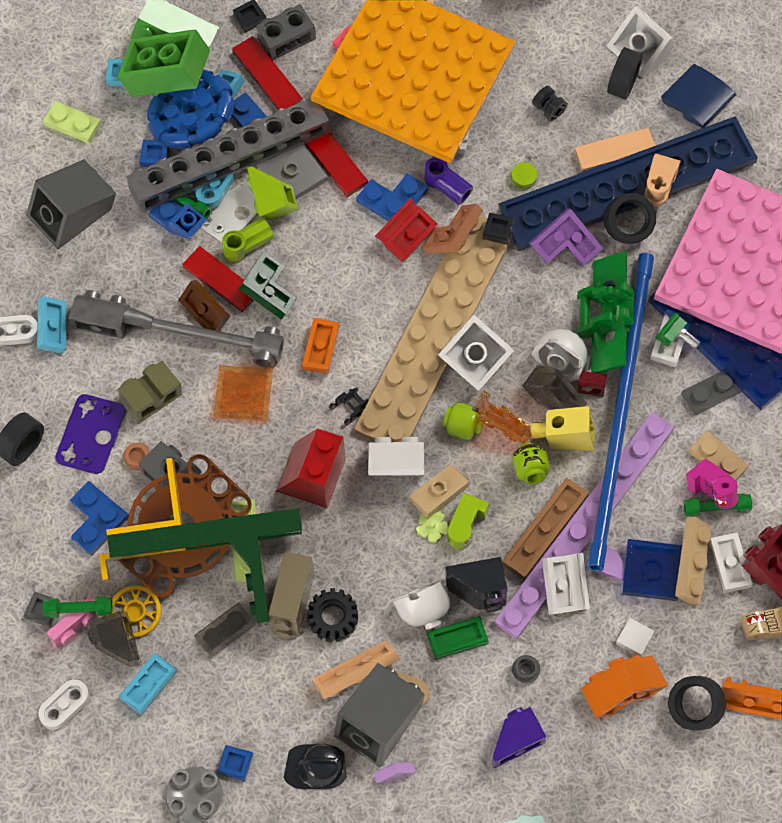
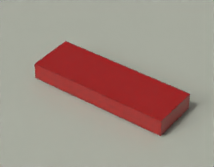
M201 246L182 263L185 270L241 313L254 301L238 289L244 279Z

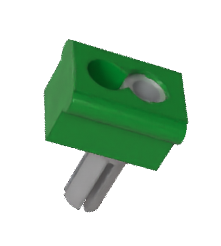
M677 313L672 315L655 336L658 341H661L667 347L677 336L694 349L700 344L699 340L686 331L684 327L687 322L679 317Z

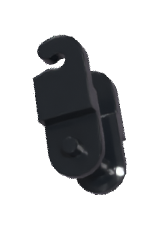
M357 387L350 389L347 394L343 392L335 399L334 404L331 403L329 405V408L334 410L341 403H346L353 410V413L350 414V419L347 418L344 421L346 426L362 414V409L366 407L369 399L363 400L357 394L359 390ZM351 398H354L359 403L357 407L350 403L349 400Z

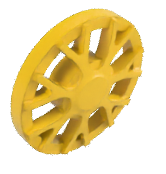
M140 585L125 587L117 592L112 599L113 613L109 614V618L114 628L122 635L132 638L142 637L151 633L157 627L162 614L161 604L158 597L146 587ZM131 591L134 600L126 602L123 595ZM141 591L149 594L144 603L138 600ZM156 603L157 611L147 612L146 606ZM115 604L124 605V613L114 612ZM146 616L154 620L149 627L142 622ZM126 617L129 622L120 628L116 622ZM132 623H139L140 632H131Z

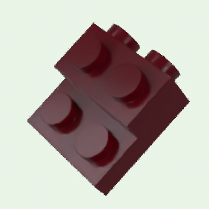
M782 524L773 528L768 526L758 535L761 541L757 546L754 544L744 552L743 556L746 560L741 566L759 585L766 583L782 599Z

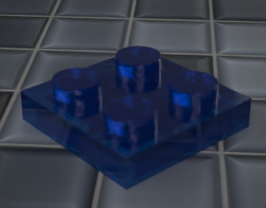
M628 539L622 595L678 601V597L675 594L682 545Z

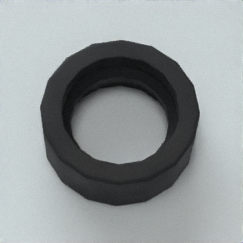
M626 47L621 50L609 80L608 94L625 100L629 97L641 67L642 53Z
M623 194L614 198L607 205L604 213V225L607 233L614 240L621 243H638L647 239L653 232L656 225V211L653 204L646 197L639 194ZM626 203L638 205L645 215L643 227L634 234L622 232L615 222L617 210Z
M26 412L13 417L0 432V457L12 466H18L25 462L40 444L44 434V425Z
M690 676L682 678L674 684L669 693L668 708L673 720L684 729L699 731L710 729L720 722L725 714L726 699L720 685L711 678ZM694 686L703 687L711 696V712L702 720L689 718L683 710V695L686 690Z

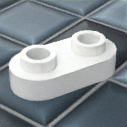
M29 315L0 317V330L4 331L3 335L0 336V346L33 342L37 338V321ZM25 328L31 329L27 334H23L22 330Z
M69 680L64 683L41 705L38 715L42 724L51 730L63 727L88 703L90 695L86 685L80 680ZM74 692L80 693V697L77 700H71L70 696ZM52 712H59V717L56 720L49 718Z

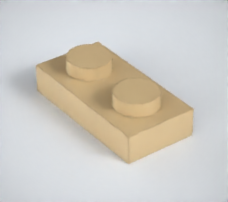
M709 431L689 449V453L701 462L707 458L735 480L749 467L747 463Z

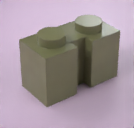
M163 360L156 365L151 364L147 366L142 372L143 376L139 379H136V377L134 379H127L118 388L119 401L137 424L182 395L181 383Z

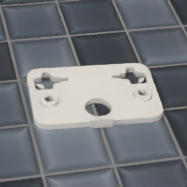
M240 171L234 174L236 177H240L241 175L245 176L246 178L249 177V175L244 171ZM246 178L243 179L245 183L243 187L238 185L230 190L232 185L230 186L222 202L217 207L211 208L214 209L210 216L212 222H205V224L209 225L201 227V229L221 243L225 233L231 230H241L256 217L257 212L254 207L255 196L248 182L246 183ZM239 207L248 208L250 211L249 217L244 220L237 219L235 217L236 209Z

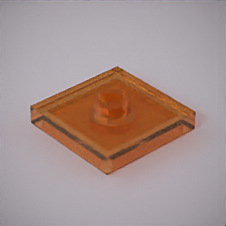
M220 365L214 418L268 422L273 369Z

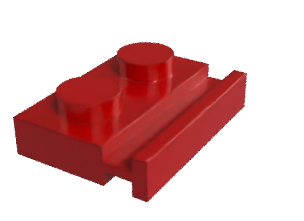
M410 198L374 237L384 243L383 245L397 259L403 262L438 224L420 206L413 203V200Z

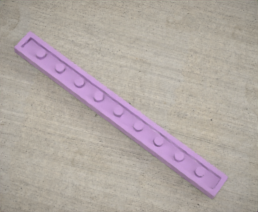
M653 412L621 452L612 512L674 430L675 426ZM603 478L542 558L570 555L584 551L594 537ZM542 559L494 621L496 626L516 640L547 600Z

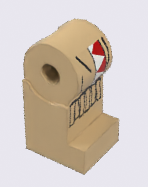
M782 607L766 611H755L741 617L747 641L782 637Z

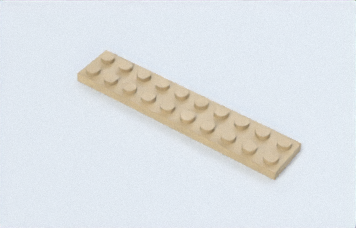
M480 216L477 226L466 237L465 245L457 252L445 253L354 428V433L374 442L375 437H391V442H402V437H412L448 366L438 354L469 317L474 315L512 241V234L508 245L483 240L487 218Z

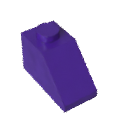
M519 707L507 714L508 718L504 720L492 758L494 768L545 744L547 736L531 707L524 710L522 707Z

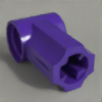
M431 157L425 163L424 180L429 187L437 188L458 205L469 197L473 191V186L451 170L446 161L437 157ZM432 171H439V172H441V174H439V175H434V174H432L431 172H432Z

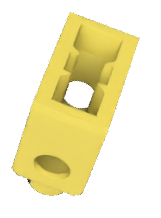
M590 407L548 410L546 412V422L531 423L532 439L547 438L550 449L594 451L595 425Z

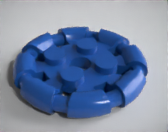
M203 70L197 88L159 93L157 96H153L147 111V120L150 121L148 123L150 133L155 140L163 141L167 147L173 149L193 148V145L202 144L204 141L216 137L222 131L221 127L223 124L228 123L233 112L234 99L231 97L233 95L231 86L222 76L214 75L212 71ZM171 98L170 102L166 103V100ZM197 107L193 113L187 114L191 108ZM196 130V134L191 135L190 132Z

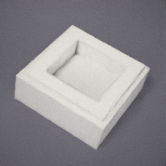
M629 618L616 644L636 655L642 656L655 631Z

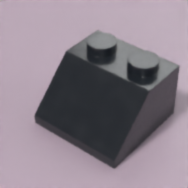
M501 557L445 567V583L448 590L478 610L485 609L486 612H495L501 610L502 606L506 605L508 588Z

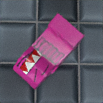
M707 458L686 473L688 490L695 495L702 491L713 498L718 507L724 509L732 508L738 503L737 481Z

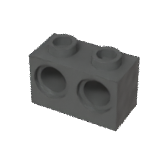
M301 4L287 8L281 14L273 18H267L256 25L258 40L272 60L316 39L315 26Z

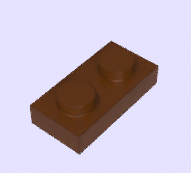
M198 280L190 281L178 299L203 328L221 331L230 318L225 309Z

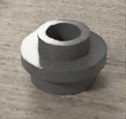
M520 656L512 665L513 676L521 683H532L540 675V664L532 656ZM529 666L532 671L529 674H524L521 672V668Z

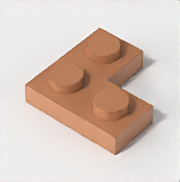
M477 203L462 205L450 225L434 228L421 248L427 254L459 251L465 245L469 232L477 226L478 218L483 209Z

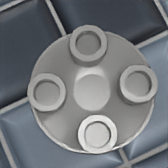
M189 767L175 771L165 792V800L169 811L177 819L188 823H198L212 817L219 809L223 798L222 785L217 775L202 767Z

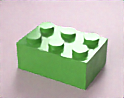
M196 29L131 39L117 77L132 97L194 89L198 86L210 49Z

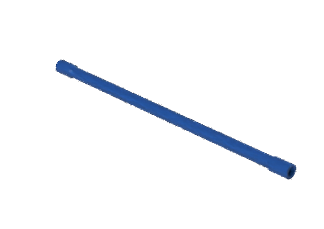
M650 253L639 254L635 274L634 323L630 327V332L627 333L626 366L621 367L594 537L590 546L587 564L588 569L597 572L604 570L610 519L648 285L654 263V256Z

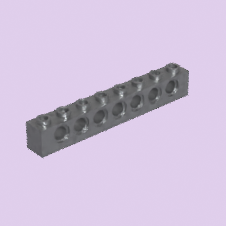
M311 98L302 99L296 105L289 108L279 109L263 119H255L244 127L231 129L225 135L215 139H208L192 149L182 150L178 155L168 159H160L154 165L133 171L127 176L129 190L141 213H144L203 186L210 185L212 182L224 179L228 175L238 173L248 167L329 134V119L321 105L312 102ZM296 121L303 122L301 124H294ZM272 131H278V132H280V133H278V134H271L270 132H272ZM255 141L256 143L248 144L247 142ZM232 151L231 154H224L223 152ZM202 161H209L207 164H200ZM178 171H185L183 174H176ZM154 181H161L160 184H152Z

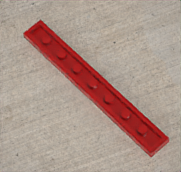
M254 36L232 48L233 54L277 110L289 108L303 99ZM296 121V122H294V124H301V123H303V122H301V121ZM330 132L305 144L347 198L367 185V178Z

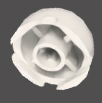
M553 329L541 336L532 351V357L534 356L535 358L534 365L542 375L556 380L554 375L556 374L566 378V382H572L579 378L586 365L587 349L583 340L572 331Z
M442 579L429 584V586L421 589L418 588L398 597L393 603L401 619L408 625L414 627L424 625L425 629L428 630L441 624L440 618L447 614L451 598L445 580Z

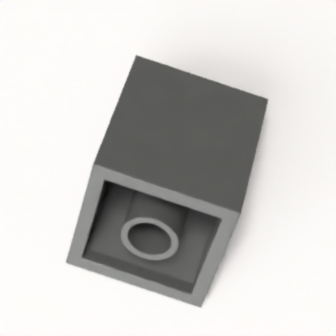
M83 159L35 180L26 216L58 250L112 209L116 192Z
M377 663L338 712L334 737L381 768L422 707L425 694L422 693L416 684L408 683L400 678L392 668L384 667Z

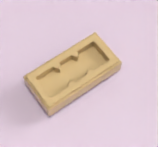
M450 464L412 493L409 499L428 519L468 488L469 482Z

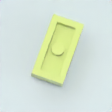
M57 101L54 102L43 120L45 126L90 144L101 125L100 119Z

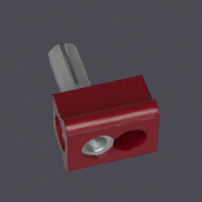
M588 356L585 370L579 376L577 393L604 397L607 374L592 372V359L590 370H588L590 356Z

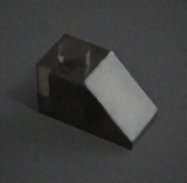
M537 365L522 385L537 403L549 410L585 407L587 404L558 368Z
M118 611L88 621L90 627L87 629L88 638L91 644L95 645L96 649L128 667L142 666L127 612Z

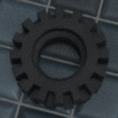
M330 588V592H326L324 589L321 591V595L318 596L316 594L313 597V602L310 601L308 605L307 616L309 626L319 639L325 638L326 642H331V640L340 642V638L344 637L347 639L349 633L355 631V626L358 624L357 604L355 600H352V596L349 593L345 595L344 590L339 589V592H335V588ZM330 606L339 607L344 613L342 621L336 625H329L322 619L323 611Z

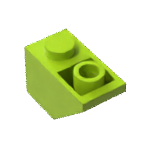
M252 166L247 168L249 173L248 184L256 200L254 207L260 217L274 220L299 210L292 185Z

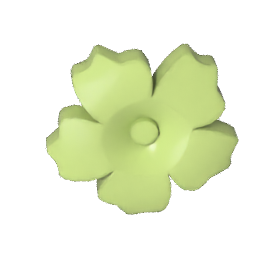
M438 511L427 519L423 514H420L419 524L421 526L416 528L417 535L422 538L428 536L429 543H437L441 539V534H448L449 526L446 521H443L445 515Z

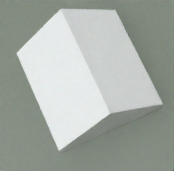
M634 6L607 47L617 56H619L624 47L642 53L643 59L638 75L644 78L670 56L673 38L638 6Z

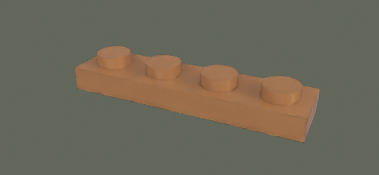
M566 477L502 561L503 566L525 580L587 499L589 492Z

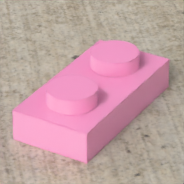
M89 596V597H88L87 599H85L84 601H94V600ZM97 612L69 613L46 633L57 648L62 644L67 645L75 639L76 632L83 626L88 627L97 620Z

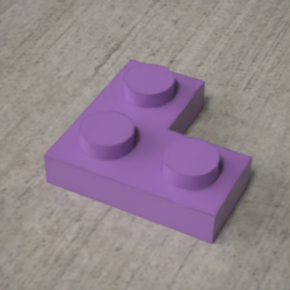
M570 208L566 209L529 242L545 263H549L567 247L576 260L584 266L603 249Z

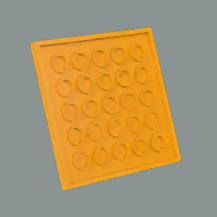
M366 0L313 91L311 101L451 164L510 56L516 41L425 0Z

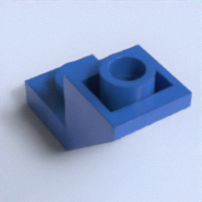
M174 200L163 203L149 212V217L168 232L189 240L207 221L189 204L186 203L182 208Z

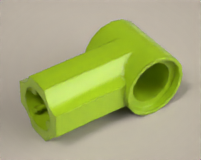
M261 218L239 231L231 230L225 233L222 238L225 259L232 263L240 262L247 253L274 239L270 225ZM231 245H238V246H240V247L235 248V249H234V248H230Z

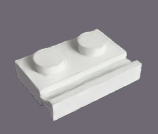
M583 553L542 558L549 614L590 609Z

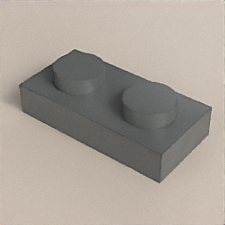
M727 368L682 390L681 394L693 414L697 415L741 393L742 388L730 369Z

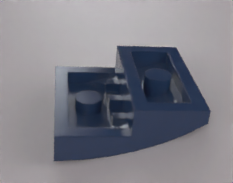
M693 64L661 98L664 104L682 112L685 120L704 128L736 96V93L721 79L704 68Z

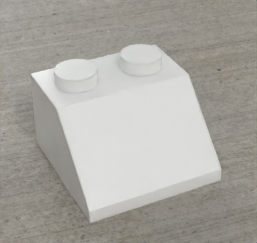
M471 315L438 356L479 391L514 350L478 317Z
M375 437V443H369V476L424 475V442H418V437H402V442H391V437Z

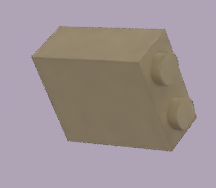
M284 551L268 614L271 629L279 637L290 639L292 635L298 637L300 635L315 575L312 557Z

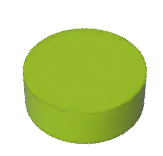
M528 162L516 164L511 174L513 184L520 189L533 187L537 181V169L535 166Z

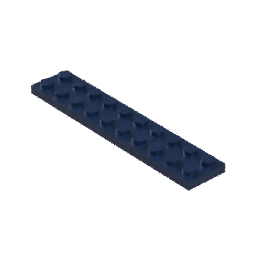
M734 116L498 203V209L501 215L515 218L511 234L518 251L532 247L529 242L568 208L575 213L586 227L604 220L606 207L614 198L623 194H639L644 196L655 153L681 161L669 195L711 180L716 169L731 173L757 163L758 157L739 121ZM626 203L617 210L616 215L639 206L633 203Z

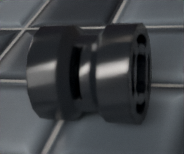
M549 85L539 90L532 100V104L538 110H542L544 116L550 122L562 115L568 106V103L562 97L556 96V91Z

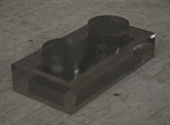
M238 602L196 633L194 638L212 659L255 627L256 624Z

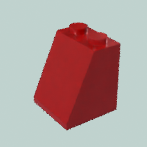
M317 428L296 441L276 492L328 508L346 461L344 437Z

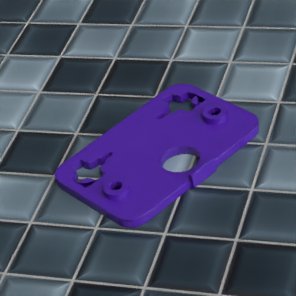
M88 394L80 395L76 400L57 450L56 461L61 465L89 473H102L112 447L115 446L118 438V431L126 411L125 407L120 403ZM87 400H91V405L95 407L93 410H88L84 418H82L83 408L79 407L80 403H86ZM102 430L108 431L111 434L110 441L107 444H99L95 439L98 432ZM72 443H74L73 453L77 455L75 458H70L69 461L75 459L74 463L64 461L65 457L61 455L62 451H67ZM85 458H88L89 461H88V462H84V459H85Z

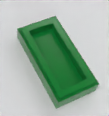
M480 616L427 632L435 660L489 644Z

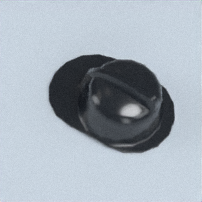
M303 744L295 746L288 752L283 778L287 784L297 789L336 788L347 778L345 754L338 747L329 744Z

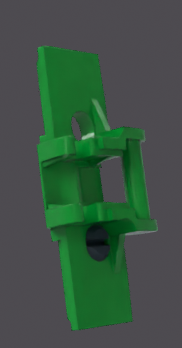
M626 251L594 260L593 285L577 292L580 307L579 328L576 329V334L582 339L592 337V372L603 373L626 366L627 333L630 332V327L634 323V290L627 283ZM590 300H594L596 303H601V315L594 316L590 323ZM614 331L613 339L606 342L607 334Z

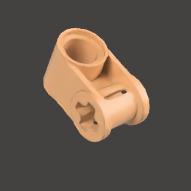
M655 153L644 197L653 206H661L667 201L670 189L678 173L680 160Z

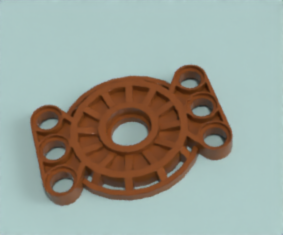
M203 454L193 455L187 462L188 474L176 473L181 512L189 514L193 518L194 523L223 519V515L228 516V518L245 516L251 511L252 503L250 497L207 456ZM198 459L206 461L208 465L206 472L201 475L195 474L191 468L193 462ZM168 475L153 480L142 489L134 500L129 512L128 526L168 521L173 515L170 485L168 484L163 487L159 485V483L169 479ZM183 478H189L190 483H183ZM217 478L224 479L228 485L226 491L220 494L215 493L211 487L212 482ZM152 487L156 489L145 502L141 501L147 491ZM237 497H243L248 504L246 510L241 513L235 512L231 507L232 501ZM138 505L141 507L138 524H133L134 513ZM229 545L141 557L150 562V569L145 574L137 573L134 568L135 562L140 558L120 560L119 562L154 595L165 598L170 596L175 589L174 578L194 577L210 570L222 559ZM217 549L220 550L221 552L217 556V558L208 565L206 563V560H208ZM200 564L203 567L195 572L185 573L186 568H193ZM172 568L179 569V574L172 573ZM160 577H165L170 581V588L165 593L157 592L154 587L155 581Z

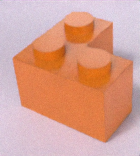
M638 654L626 660L623 657H619L611 661L606 671H600L590 676V682L583 686L581 690L595 717L602 718L616 714L632 702L651 698L667 687L668 684L654 657H641Z

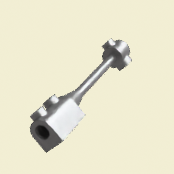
M86 290L85 295H76L69 315L72 329L120 339L124 338L126 329L153 328L251 348V355L254 357L253 362L264 368H272L275 362L280 361L284 346V336L279 335L280 330L275 327L266 326L264 332L257 331L254 338L181 324L157 319L154 316L132 308L126 304V299L122 296L112 295L110 301L100 299L101 294L94 290Z

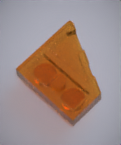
M484 390L478 398V417L480 421L489 428L496 427L503 431L504 436L513 442L518 440L525 445L531 436L530 426L504 405L499 408L490 403L489 397L491 395Z

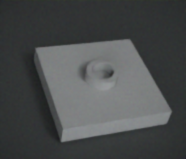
M304 145L256 165V168L292 185L296 199L328 181V176Z

